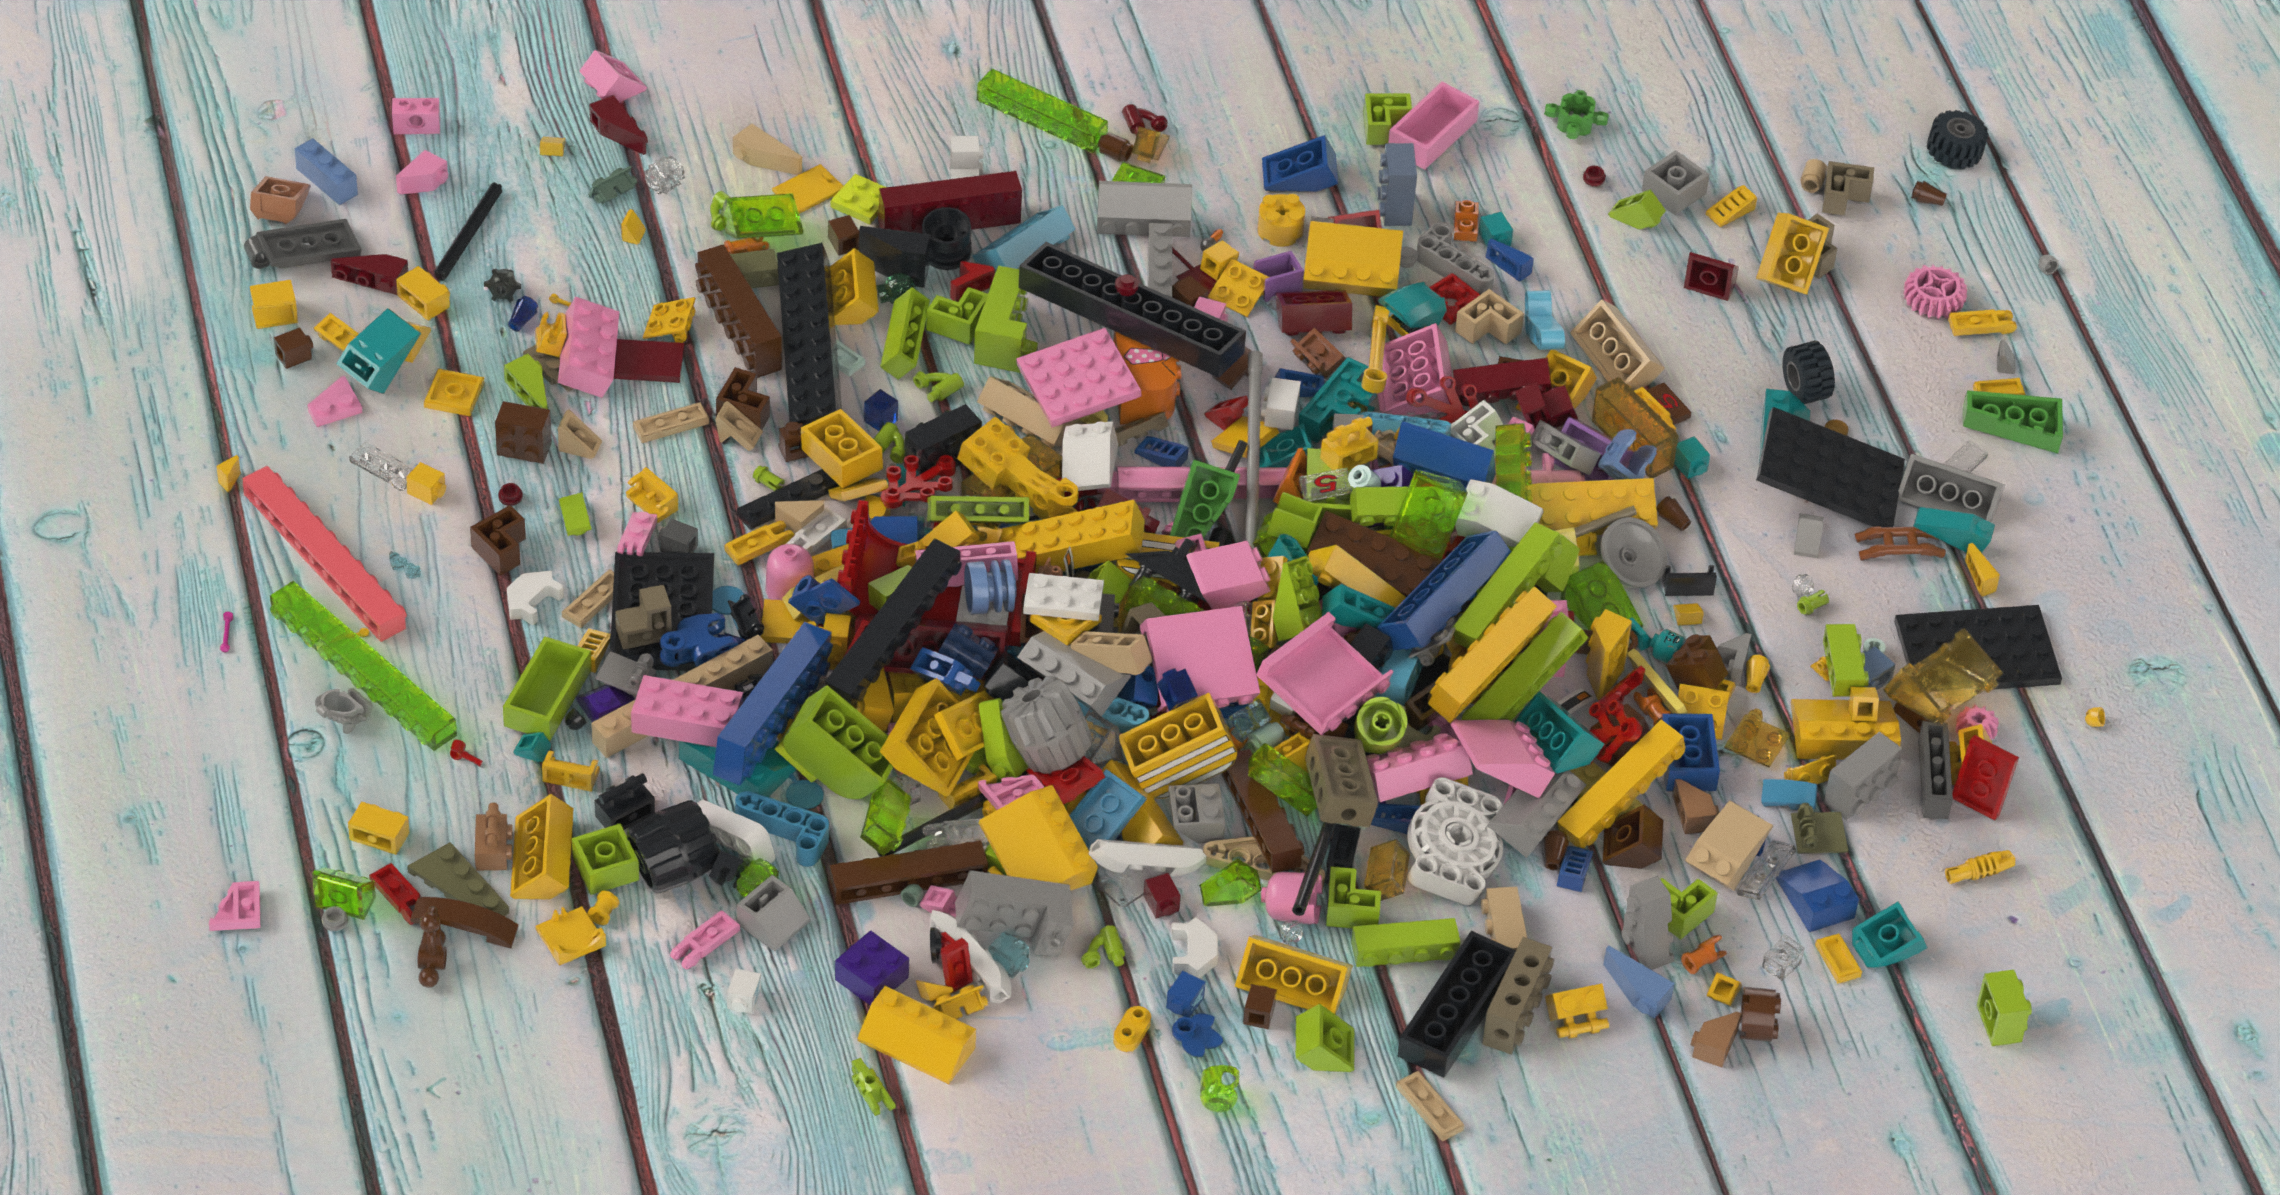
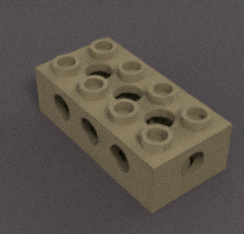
M1313 734L1305 760L1320 820L1331 824L1339 823L1355 827H1370L1378 801L1362 741Z
M1526 937L1522 938L1487 1010L1483 1045L1511 1055L1516 1045L1521 1046L1525 1036V1031L1523 1030L1525 1026L1530 1027L1534 1017V1012L1532 1011L1534 1007L1539 1008L1543 997L1541 992L1543 989L1547 990L1551 982L1552 975L1548 973L1551 972L1554 964V958H1551L1552 946Z

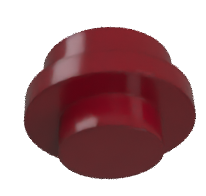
M1596 165L1589 166L1583 173V181L1590 186H1600L1606 180L1604 170Z
M1125 274L1116 279L1115 287L1119 294L1131 296L1139 288V280L1132 275Z
M507 483L501 487L498 499L507 506L517 505L523 499V492L517 484Z

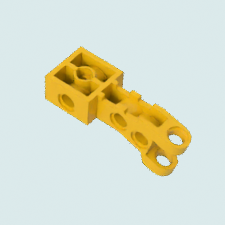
M996 416L962 443L957 458L992 490L1001 483L1003 486L1007 485L1016 493L1015 497H1029V506L1033 508V513L1040 519L1078 512L1072 507L1078 502L1077 485L1067 478L1058 481L1038 469L1027 459L1031 447ZM1064 492H1071L1072 495L1069 497H1064Z

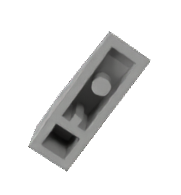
M1542 420L1539 421L1529 440L1568 466L1588 475L1591 474L1601 455L1588 445Z

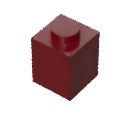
M1169 873L1144 880L1143 896L1155 919L1179 912L1181 895Z

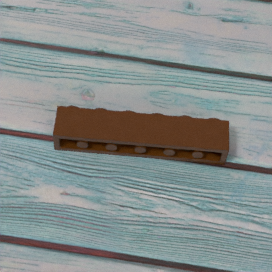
M1250 749L1238 751L1233 765L1222 772L1221 775L1272 873L1301 867V858L1305 854L1303 843L1301 840H1297L1293 824H1289L1287 821L1286 811L1284 807H1280L1276 791L1271 790L1268 776L1266 774L1263 775L1259 759L1254 758Z
M980 840L830 865L829 882L835 904L840 905L900 895L910 884L919 885L923 891L928 890L931 885L942 888L961 885L965 883L970 870L988 873V862L982 841Z

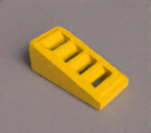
M1741 185L1706 210L1705 214L1719 227H1722L1755 210L1757 197L1746 186Z
M1973 543L1968 544L1965 562L1979 594L1983 597L1996 592L2000 574Z
M588 628L577 646L584 649L590 648L588 650H591L592 655L591 672L596 673L610 643L611 634Z

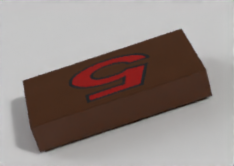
M1665 383L1646 390L1671 414L1670 418L1673 421V425L1691 418L1692 412Z

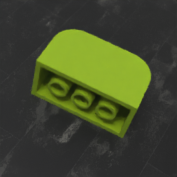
M828 685L805 700L783 739L785 750L795 761L834 793L847 799H861L884 785L893 769L890 762L879 752L888 735Z

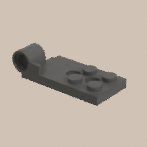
M347 219L256 232V236L250 237L244 244V250L252 266L257 269H262L269 265L282 269L331 261L332 258L361 256L362 251Z

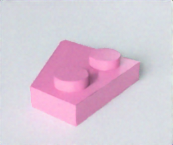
M342 376L308 404V412L316 426L319 427L362 413V405L346 377Z
M1025 775L1018 778H1001L1002 783L986 784V780L978 781L979 790L996 810L1031 791L1044 788L1034 775Z
M259 881L233 882L227 891L228 895L219 904V911L214 919L211 918L209 920L210 931L261 928Z

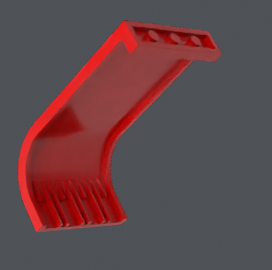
M859 500L857 510L853 509L851 513L853 528L847 531L846 544H849L848 550H843L842 564L844 569L839 570L837 583L860 601L858 606L849 610L856 617L860 613H878V610L869 604L868 583L902 568L896 565L899 547L908 545L889 539L879 533L869 519V502ZM1026 551L1025 559L1017 558L1018 580H1016L1014 610L1009 612L1007 626H1009L1008 645L1021 647L1022 594H1026L1029 573H1035L1036 552ZM962 585L958 587L947 586L946 590L943 593H939L935 598L931 610L926 611L921 618L956 621Z

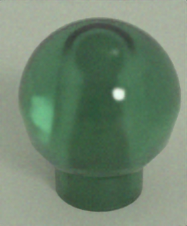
M895 273L889 276L884 284L876 285L881 304L886 302L894 304V301L910 288L916 289L912 278L904 273Z

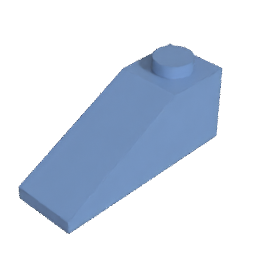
M1608 946L1606 948L1603 965L1632 1006L1641 1013L1655 1019L1671 1001L1674 983L1613 947Z

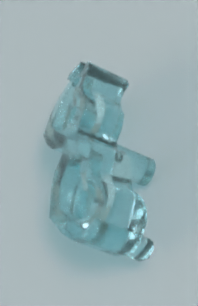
M391 551L389 553L390 564L393 570H404L405 576L411 579L421 576L420 566L408 563L406 557L402 558L396 552L393 553Z

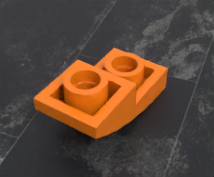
M1471 200L1455 201L1454 240L1477 242L1479 202Z

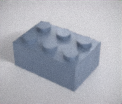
M1386 143L1385 153L1380 154V165L1383 167V170H1379L1378 178L1381 186H1377V200H1381V203H1379L1380 216H1383L1384 226H1412L1417 182L1413 143Z

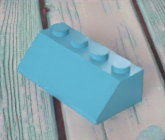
M1063 205L1039 211L972 255V257L979 264L993 266L995 273L998 265L1019 269V265L1045 242L1055 244L1056 242L1058 244L1063 243L1070 238L1069 234L1075 231L1076 228Z

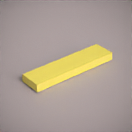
M1636 649L1627 652L1633 669L1638 666L1646 669L1643 677L1644 682L1659 695L1663 704L1672 714H1688L1685 705Z

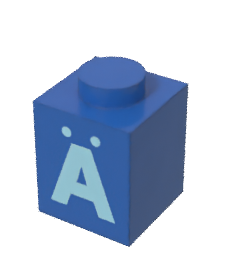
M1182 971L1167 992L1166 1008L1177 1015L1190 1018L1204 999L1206 981Z

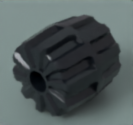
M688 800L655 812L627 830V840H629L639 860V872L647 886L654 893H662L682 886L712 870L720 853V849L716 844L718 841L716 835L711 833L709 829L710 822L708 818L703 814L701 807L693 800Z

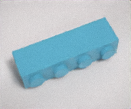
M1413 648L1407 651L1404 649L1393 651L1391 657L1384 661V666H1380L1379 672L1382 675L1390 669L1394 672L1389 680L1391 683L1389 688L1382 694L1379 692L1375 694L1376 697H1387L1403 706L1410 699L1421 669L1424 666L1417 656L1409 658Z

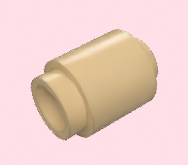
M1811 159L1806 162L1800 179L1801 186L1805 191L1815 193L1822 188L1828 168L1823 161Z

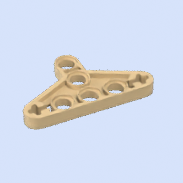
M1253 836L1211 841L1203 847V853L1206 855V864L1209 866L1268 881L1276 874L1272 873L1270 868L1263 870L1257 867L1259 863L1267 862ZM1226 851L1229 852L1228 859H1224ZM1303 855L1301 867L1291 870L1299 873L1300 870H1304L1303 873H1305L1310 859ZM1234 857H1242L1246 861L1244 863H1235L1232 859ZM1320 868L1318 875H1322V881L1324 886L1325 872L1322 868Z

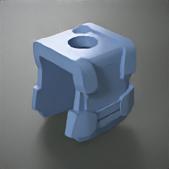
M1632 429L1619 431L1607 446L1606 453L1598 462L1599 468L1614 480L1643 479L1646 475L1644 469L1648 464H1651L1657 454L1656 447L1645 445L1633 453L1627 468L1619 462L1622 455L1636 439L1637 432Z

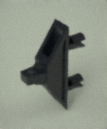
M1186 538L1180 548L1175 547L1172 552L1155 551L1126 554L1139 562L1140 566L1129 586L1134 589L1137 587L1136 590L1143 593L1152 575L1157 573L1181 587L1179 596L1170 608L1171 611L1175 613L1178 611L1177 614H1185L1194 598H1200L1207 603L1186 555L1195 551L1197 544Z

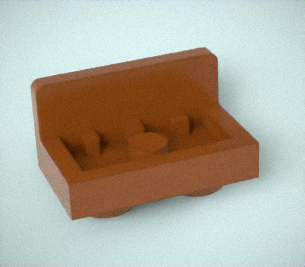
M1315 328L1299 342L1294 338L1290 341L1294 347L1292 350L1294 355L1300 361L1305 359L1308 362L1307 367L1315 375L1320 373L1325 379L1346 359Z

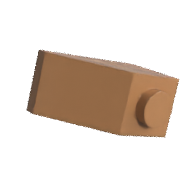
M1675 779L1672 796L1684 834L1704 832L1719 814L1718 806L1714 805L1711 795L1681 779Z
M1734 1012L1704 1022L1700 1032L1695 1031L1690 1044V1046L1694 1047L1692 1057L1723 1067L1739 1030L1742 1013Z

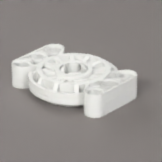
M1437 778L1425 797L1426 803L1415 812L1408 827L1407 840L1409 848L1416 859L1408 873V880L1417 888L1464 905H1473L1486 886L1485 879L1495 871L1503 855L1502 837L1487 826L1502 808V803L1491 794L1447 778Z

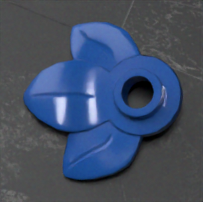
M1201 1013L1191 1018L1181 1017L1172 1026L1174 1038L1181 1041L1182 1048L1192 1056L1203 1057L1205 1049H1214L1223 1043V1038L1220 1034L1211 1028L1215 1017L1212 1015Z

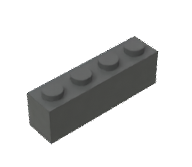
M1923 721L1918 740L1923 818L1948 819L1953 801L1948 723Z

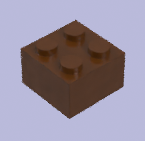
M503 401L495 420L497 455L544 464L552 444L550 410Z

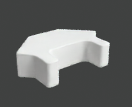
M552 571L522 573L507 587L510 620L523 619L529 624L534 625L538 622L537 609L534 608L537 604L548 596L558 601L564 597L563 585L553 580Z
M1197 917L1188 923H1172L1171 939L1183 940L1187 944L1186 956L1173 957L1172 973L1181 974L1182 971H1185L1200 979L1218 963V934Z

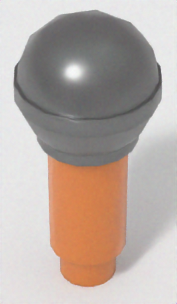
M1222 229L1214 231L1210 237L1201 241L1200 248L1202 252L1215 245L1221 239Z

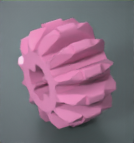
M1976 704L1972 708L1966 706L1963 712H1960L1957 716L1956 733H1958V730L1982 724L1990 739H1995L1998 732V718L1994 717V711H1986V706L1983 708H1978Z

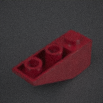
M612 95L589 104L590 122L600 135L642 155L646 154L647 135L643 130L639 129L634 117L629 116L622 102L619 103L616 97Z
M388 254L332 258V278L397 295L396 279L408 272V260Z

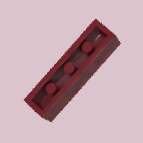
M1548 357L1453 370V377L1456 381L1455 390L1463 406H1469L1467 399L1461 395V387L1464 384H1472L1476 387L1478 403L1483 400L1487 403H1496L1503 399L1518 400L1515 391L1527 384H1534L1536 382L1542 394L1552 388ZM1468 387L1466 389V394L1470 395L1472 389L1471 387Z

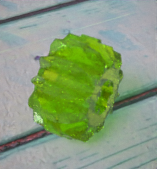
M761 858L753 860L740 873L741 877L736 883L738 885L737 891L745 898L771 875L778 878L779 871L767 860Z

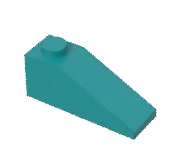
M1920 507L1917 511L1913 527L1966 553L1968 544L1973 543L1982 553L1991 542L1995 524L1975 514Z
M1343 584L1338 585L1323 595L1322 616L1330 612L1336 618L1334 623L1347 627L1363 628L1367 623L1377 629L1395 609L1393 606Z

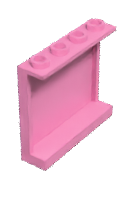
M1242 606L1148 618L1140 625L1141 634L1147 635L1153 659L1152 662L1161 706L1157 709L1158 713L1169 712L1208 692L1218 708L1229 706V703L1238 702L1239 705L1249 704L1260 694Z
M1330 612L1326 613L1264 659L1256 674L1320 735H1323L1329 729L1334 731L1341 724L1342 719L1345 717L1351 718L1357 712L1358 707L1374 698L1378 692L1380 694L1384 693L1391 685L1389 680L1394 672L1390 669L1382 675L1332 628L1336 618Z

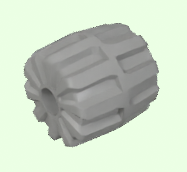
M1047 676L1043 681L1040 678L1030 680L1025 688L1017 687L1013 690L1014 696L1003 701L1002 706L1004 710L1001 711V715L1011 740L1032 771L1049 774L1052 771L1063 770L1080 760L1088 748L1091 747L1092 736L1081 707L1062 679L1055 676Z

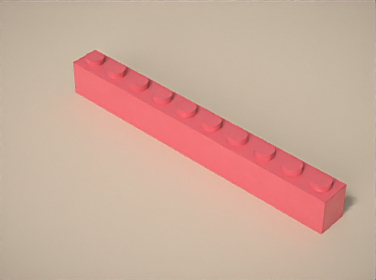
M265 466L242 478L244 495L380 642L406 629L405 618L407 614L403 606L396 604L389 591L382 589L375 576L367 573L361 561L353 558L347 546H342L338 542L335 534L324 527L321 519L310 512L308 505L296 497L294 490L283 483L281 476L277 472L274 473L268 466Z

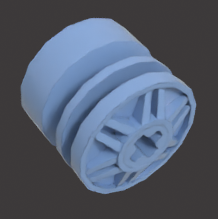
M992 560L990 572H987L983 561L966 562L964 584L969 614H986L989 609V602H992L997 613L1001 612L1002 603L1006 612H1012L1015 606L1016 579L1010 560H1002L1000 568L998 561Z

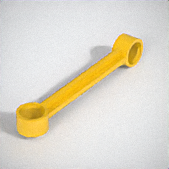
M1375 305L1373 313L1369 366L1364 371L1361 383L1362 388L1370 393L1383 392L1387 381V374L1382 370L1389 310L1379 305Z

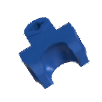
M699 614L683 619L677 625V631L667 632L661 637L660 644L662 650L660 659L663 664L670 667L679 666L691 661L698 667L738 646V641L732 636L714 637V635L721 633L725 629L726 619L723 614ZM718 621L714 626H709L712 622ZM731 645L729 649L725 651H720L722 648Z

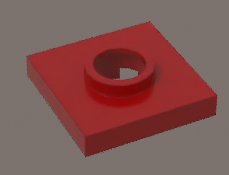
M1454 273L1449 274L1429 287L1441 298L1444 297L1445 300L1454 299L1457 301L1454 306H1449L1448 302L1445 301L1447 311L1442 319L1449 325L1456 322L1457 312L1480 296L1479 293Z

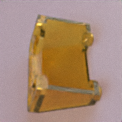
M1963 628L1954 635L1955 638L1950 643H1944L1938 651L1915 666L1909 663L1902 667L1883 691L1890 699L1932 723L1939 721L1941 724L1952 715L1951 712L1983 691L1989 693L1999 684L1997 680L2003 672L1966 629Z

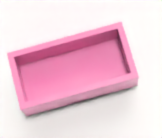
M1442 81L1390 129L1388 143H1413L1416 165L1425 170L1477 122L1479 101Z
M575 296L565 313L567 335L560 354L558 383L602 398L614 378L619 311Z
M643 675L631 711L632 733L716 747L718 735L743 704V692Z
M1448 734L1435 735L1429 741H1414L1408 747H1396L1385 754H1370L1366 756L1377 801L1379 802L1430 788L1437 778L1443 777L1457 780L1473 775L1470 757L1462 743Z

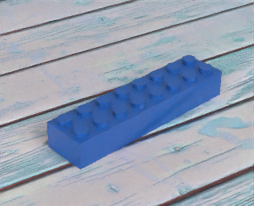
M807 622L802 624L718 735L713 768L714 776L740 786L747 777L750 778L752 776L755 765L763 761L767 749L774 746L778 734L784 733L789 719L795 718L799 706L804 704L810 691H814L819 684L820 678L827 675L830 668L828 657L833 648V643H830L832 632Z

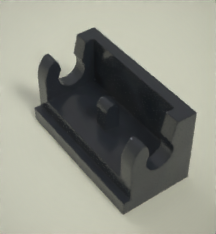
M1714 565L1708 566L1707 573H1670L1671 566H1665L1662 576L1665 596H1714L1717 579Z
M720 850L709 877L716 884L723 886L726 881L731 882L736 876V881L733 883V888L736 889L740 886L746 871L749 872L751 867L744 860Z

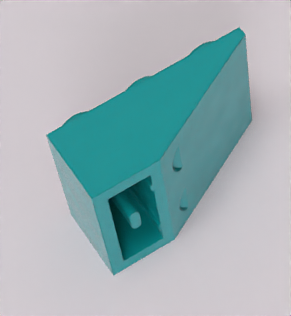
M387 308L348 343L336 364L366 388L384 394L421 333Z

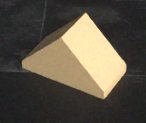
M570 409L567 410L558 426L559 451L589 459L594 458L602 440Z
M824 500L775 502V522L784 521L787 526L786 530H791L795 534L824 511Z

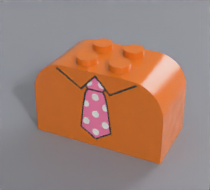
M1114 331L1113 342L1141 389V397L1118 405L1120 425L1161 412H1165L1168 420L1175 411L1176 396H1180V382H1177V379H1181V365L1176 364L1179 360Z

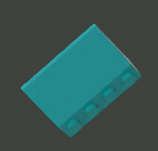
M776 740L774 746L767 749L763 761L755 765L752 776L750 778L747 777L740 786L713 775L716 747L678 741L679 759L736 794L749 791L769 797L789 778L791 773L797 770L775 750L779 743Z

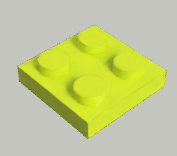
M854 174L831 199L830 207L870 225L879 215V188L886 187L858 174Z

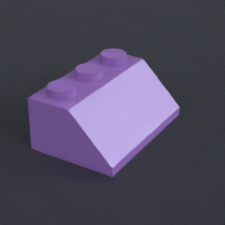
M1568 417L1561 431L1601 454L1590 475L1581 472V475H1585V481L1614 480L1598 466V462L1606 453L1605 450L1613 439L1578 419ZM1627 448L1619 462L1627 468L1635 451ZM1554 457V464L1564 470H1577Z

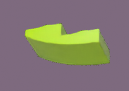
M582 492L558 498L568 536H579L592 530Z

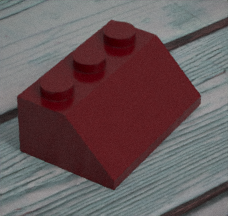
M1346 290L1275 293L1278 325L1281 332L1285 333V335L1295 336L1299 335V332L1309 333L1313 328L1321 334L1322 331L1344 334L1346 331L1352 330V301Z

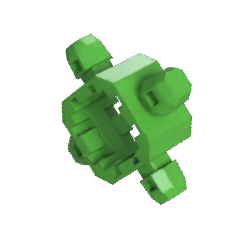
M1577 90L1574 94L1568 93L1563 95L1560 106L1553 103L1546 104L1544 115L1547 117H1558L1557 128L1561 132L1566 133L1569 139L1574 140L1579 135L1586 136L1590 134L1593 123L1600 126L1607 125L1609 114L1606 112H1595L1596 101L1592 97L1587 96L1584 90Z

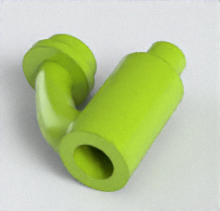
M719 191L714 195L710 206L711 228L722 231L727 226L728 221L723 214H719V210L732 219L737 218L743 221L746 218L743 207L724 191Z
M918 371L913 377V382L919 389L927 388L929 382H939L932 387V392L927 394L930 402L942 401L964 387V381L958 373H953L952 375L943 372L924 374L922 371Z
M887 422L873 439L882 447V453L894 441L896 446L891 449L890 459L896 464H901L905 458L904 438L895 424Z
M1112 925L1102 928L1099 934L1091 940L1087 953L1081 957L1082 964L1086 968L1092 969L1097 967L1101 959L1100 953L1097 950L1103 945L1108 959L1113 961L1115 966L1123 965L1125 950L1117 928Z

